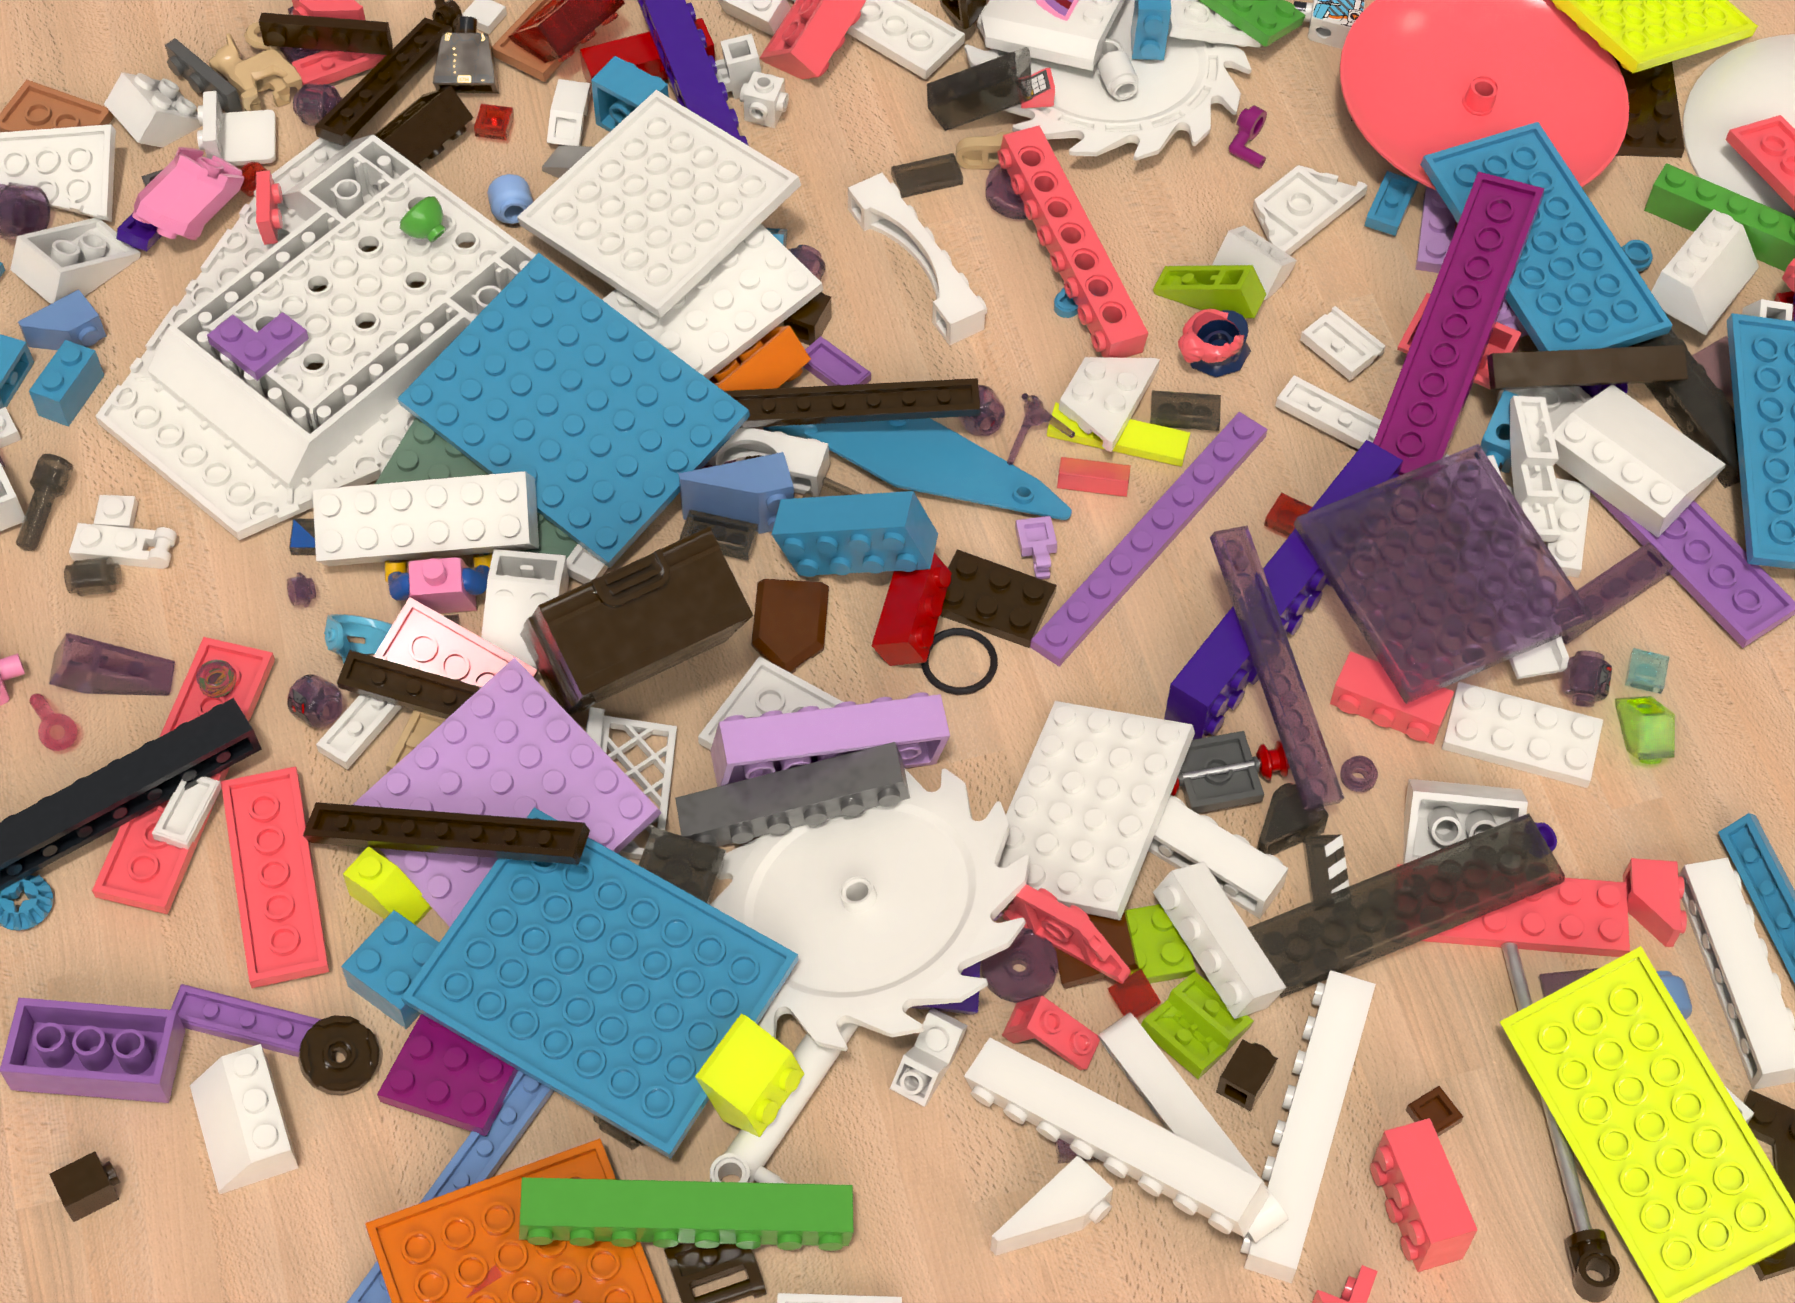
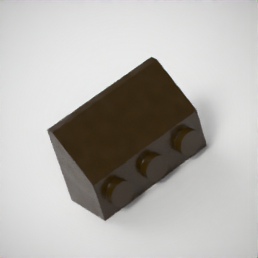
M450 85L423 94L379 130L375 136L421 169L420 162L426 157L430 160L440 154L445 149L442 144L449 138L455 140L467 131L465 125L474 117Z

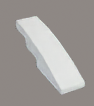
M1513 396L1510 399L1511 467L1518 522L1523 532L1521 538L1522 541L1554 542L1560 536L1553 505L1560 497L1553 465L1559 460L1546 399L1545 397Z

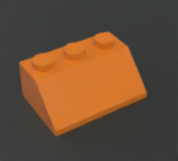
M790 326L775 327L709 380L723 391L779 388L784 382L792 381L803 373L802 367L811 358Z

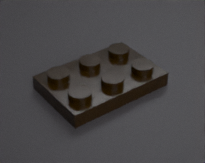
M957 549L948 566L952 573L951 582L946 592L940 616L1030 648L1031 640L1037 634L1055 596L1057 585Z

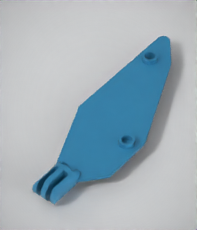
M931 418L763 427L765 431H779L790 436L804 439L813 438L828 443L829 450L897 488L1044 517L1051 516V518L1067 520L1072 514L1071 508L1039 479Z

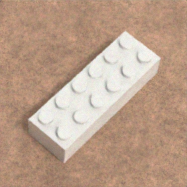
M526 471L313 490L316 561L327 566L493 553L494 549L511 551L539 549L535 478Z

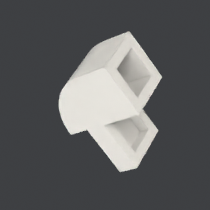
M752 34L720 41L724 59L715 61L717 66L716 78L718 83L723 82L725 84L727 92L732 91L734 99L740 98L743 84L749 83L754 71L761 73L760 60Z

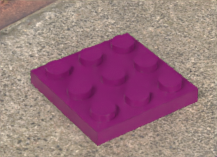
M421 1014L377 1096L382 1103L487 1136L518 1070Z

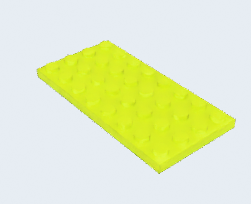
M1641 946L1500 1021L1501 1026L1659 1303H1681L1795 1243L1794 1201Z

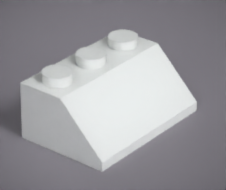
M1408 779L1404 811L1403 862L1405 864L1518 874L1528 801L1523 791L1512 788Z
M261 1044L220 1057L190 1085L219 1194L299 1168L271 1069Z

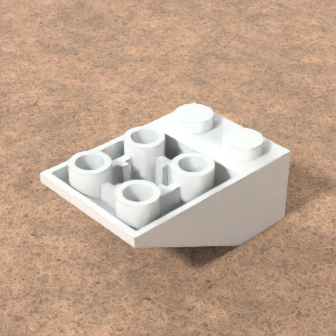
M494 549L487 579L481 638L537 669L520 633L524 628L523 625L527 618L532 616L538 605L567 592L569 575L566 555Z

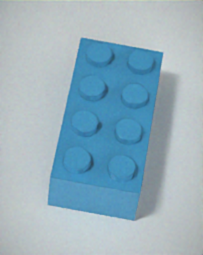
M914 491L781 499L771 534L797 574L806 577L867 572L878 574L886 571L912 572L915 570L931 569L938 538L937 530Z

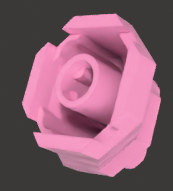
M178 147L174 159L138 193L132 217L140 222L158 227L157 233L164 237L176 239L178 234L187 239L196 240L197 237H200L204 225L240 191L244 181L242 170L214 155L212 159L202 157L204 152L201 150Z

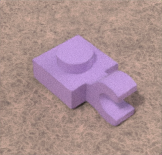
M1051 516L1016 520L1015 530L1021 557L1032 556L1036 578H1050L1049 567H1051V559L1049 553L1057 552V541Z

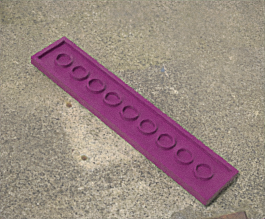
M1482 172L1477 173L1373 441L1375 445L1403 460L1399 475L1405 480L1430 487L1435 485L1440 467L1443 464L1544 197V188Z

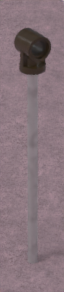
M1508 942L1502 944L1501 947L1517 1008L1520 1011L1531 1005L1532 1000L1517 944ZM1541 1096L1576 1233L1567 1237L1565 1241L1574 1273L1572 1277L1573 1287L1582 1299L1598 1303L1606 1300L1611 1295L1620 1274V1267L1617 1259L1611 1254L1606 1232L1600 1229H1592L1570 1145ZM1595 1270L1600 1272L1605 1280H1593L1586 1271Z

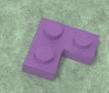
M283 312L258 332H255L232 314L207 334L211 346L257 381L309 339L307 330Z

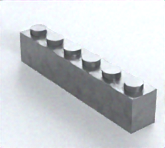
M892 742L676 797L675 799L681 837L690 853H708L719 846L731 843H747L755 837L766 834H783L789 831L790 828L806 824L819 825L830 818L842 815H858L865 809L877 806H893L901 800L909 799L910 794L901 754L896 743Z

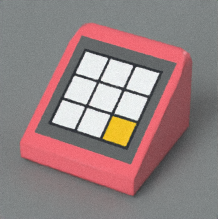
M1051 68L1042 69L1016 83L1021 108L1054 106L1055 85Z

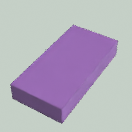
M821 336L805 349L811 360L803 368L828 386L867 384L871 381L870 371Z

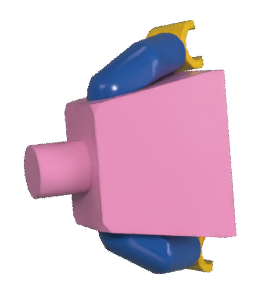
M493 553L484 556L474 555L475 569L469 568L461 558L457 557L408 562V569L405 560H401V562L385 561V581L388 582L390 595L397 601L408 600L411 597L437 613L477 611L476 595L484 593L487 589V579Z

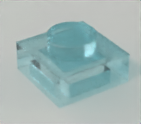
M1633 648L1629 658L1625 686L1661 694L1665 687L1669 656Z

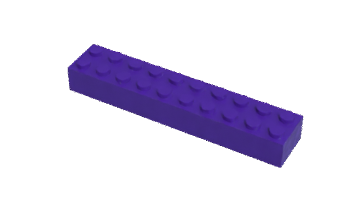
M1368 440L1363 443L1172 681L1164 720L1192 724L1195 731L1193 740L1206 738L1208 734L1214 736L1219 731L1225 720L1223 715L1229 708L1232 710L1237 708L1244 697L1245 691L1243 690L1249 683L1254 685L1261 677L1265 668L1263 664L1268 658L1274 660L1284 645L1283 639L1288 633L1291 635L1295 634L1304 617L1302 615L1307 609L1312 611L1322 597V589L1326 584L1331 587L1339 577L1342 570L1340 566L1345 560L1350 563L1354 559L1360 548L1359 542L1363 537L1369 539L1378 526L1379 520L1377 519L1382 513L1388 515L1397 501L1394 493L1403 480V477L1399 475L1403 463L1402 459Z

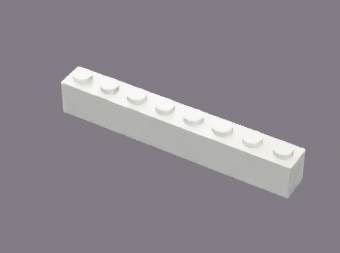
M1330 970L1326 984L1321 982L1317 984L1312 1004L1319 1006L1316 1018L1308 1015L1302 1036L1303 1039L1309 1040L1306 1052L1298 1050L1292 1073L1299 1075L1296 1087L1288 1085L1282 1108L1289 1110L1286 1122L1278 1120L1272 1143L1279 1145L1276 1158L1268 1155L1261 1178L1269 1181L1267 1188L1280 1203L1289 1220L1256 1244L1247 1234L1245 1235L1240 1251L1248 1254L1244 1266L1245 1269L1288 1283L1293 1281L1376 985L1374 983Z
M992 1038L988 1039L964 1076L972 1089L970 1094L983 1105L990 1107L994 1103L1003 1108V1112L1013 1121L1019 1124H1024L1025 1121H1028L1037 1126L1036 1130L1045 1138L1053 1142L1061 1139L1071 1144V1150L1082 1158L1090 1160L1093 1156L1104 1162V1167L1114 1175L1125 1178L1127 1174L1138 1180V1185L1149 1194L1159 1197L1162 1193L1170 1197L1177 1208L1189 1215H1194L1198 1212L1209 1218V1224L1224 1234H1230L1233 1231L1245 1237L1269 1197L1262 1179Z

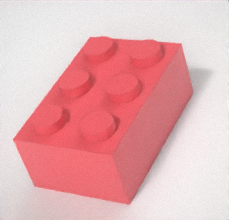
M1424 1119L1384 1131L1373 1161L1370 1164V1170L1375 1184L1378 1187H1383L1387 1197L1385 1206L1389 1219L1392 1223H1397L1403 1236L1400 1239L1401 1247L1408 1261L1413 1260L1417 1273L1463 1259L1477 1232V1227L1431 1119Z

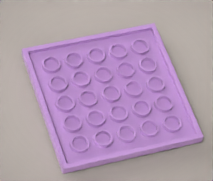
M515 657L352 804L527 818L535 807L558 821L585 823L590 829L588 836L590 839L617 854L662 813ZM380 849L420 890L422 897L449 927H451L498 859Z

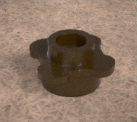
M434 0L436 8L433 11V20L451 26L452 33H455L458 18L462 17L460 7L453 0Z

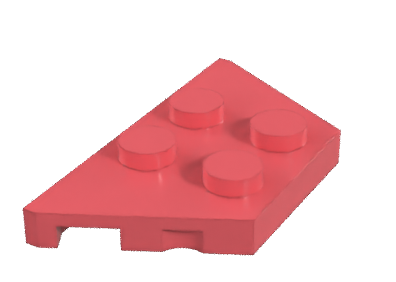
M1026 884L1014 897L1008 909L1002 915L1003 919L1007 921L1023 917L1026 921L1025 926L1022 928L1023 930L1121 984L1124 983L1131 973L1129 967L1090 921L1086 912L1075 905L1067 907L1058 902L1057 898L1046 889L1040 888L1036 890Z

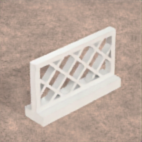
M590 707L586 733L605 753L607 748L611 751L608 756L612 760L616 758L628 771L625 774L630 779L633 777L644 789L643 793L647 797L650 796L662 812L645 828L655 839L654 850L639 848L632 840L618 854L624 858L661 862L677 726L605 716V709ZM609 728L624 730L632 739L618 748L608 737ZM651 735L668 737L667 746L656 753L644 740ZM638 745L648 758L634 766L623 753ZM664 756H665V764H664V763L662 762V760H661V758L664 757ZM654 764L663 774V778L651 786L640 772ZM662 788L660 796L656 791ZM658 821L656 829L652 824Z

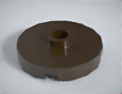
M334 1015L320 1019L307 1031L299 1046L298 1063L302 1075L312 1087L326 1094L346 1095L358 1091L370 1081L378 1066L379 1046L373 1032L351 1016ZM340 1052L344 1055L345 1060L343 1062H335L331 1054Z

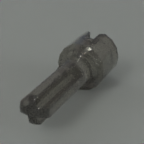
M43 454L37 461L30 480L34 493L16 540V545L24 551H35L37 549L54 499L65 493L74 467L68 460L60 456Z

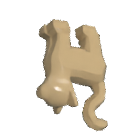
M259 22L248 26L244 37L249 45L255 49L264 50L263 52L241 60L239 49L232 35L228 33L226 34L227 44L217 49L215 56L209 59L210 67L227 77L229 83L237 89L245 111L261 110L259 92L271 88L273 90L274 103L277 107L290 104V87H296L298 91L303 89L299 73L286 60L284 54L280 51V47L265 46L263 38L257 36L261 34Z

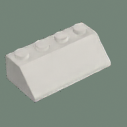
M1715 209L1711 211L1661 271L1651 291L1665 313L1707 335L1759 268L1744 226L1734 221L1731 216L1725 213H1720Z

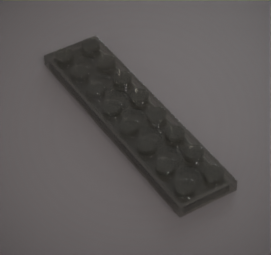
M1528 813L1248 927V929L1287 987L1279 995L1282 998L1326 980L1330 970L1344 973L1564 882L1565 874Z

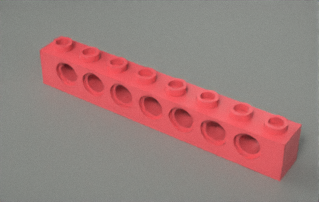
M1040 125L1003 135L1001 149L998 150L999 164L1002 169L1007 170L1014 193L1020 195L1027 218L1033 220L1037 228L1039 242L1042 246H1046L1050 253L1052 267L1055 272L1060 273L1067 296L1070 299L1073 298L1075 304L1078 305V317L1083 325H1087L1091 333L1094 349L1100 352L1103 357L1126 358L1142 353L1148 337V331Z

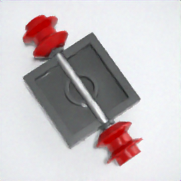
M1244 731L1192 740L1170 796H1176L1179 786H1182L1188 808L1197 814L1263 802L1264 792L1257 772L1266 780H1271L1272 772L1279 771L1282 777H1287L1288 769L1293 767L1291 751L1289 747H1284L1281 741H1276L1275 748L1272 750H1268L1265 744H1260L1256 756L1252 757Z

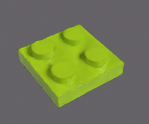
M1161 904L1126 910L1139 968L1131 970L1130 975L1123 984L1117 982L1119 989L1186 978L1196 971L1190 949Z

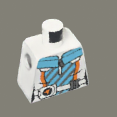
M1294 0V6L1306 15L1304 21L1310 22L1308 32L1310 41L1343 49L1345 39L1353 23L1364 11L1365 0H1313V3Z

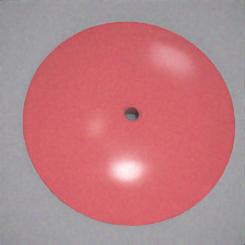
M1375 0L1353 23L1341 52L1340 84L1346 106L1357 128L1371 146L1389 163L1410 178L1434 190L1436 188L1420 165L1423 156L1535 122H1539L1580 186L1584 187L1609 166L1618 153L1626 134L1629 121L1628 92L1624 77L1616 60L1611 53L1603 50L1593 37L1579 29L1576 22L1565 12L1558 10L1551 0Z

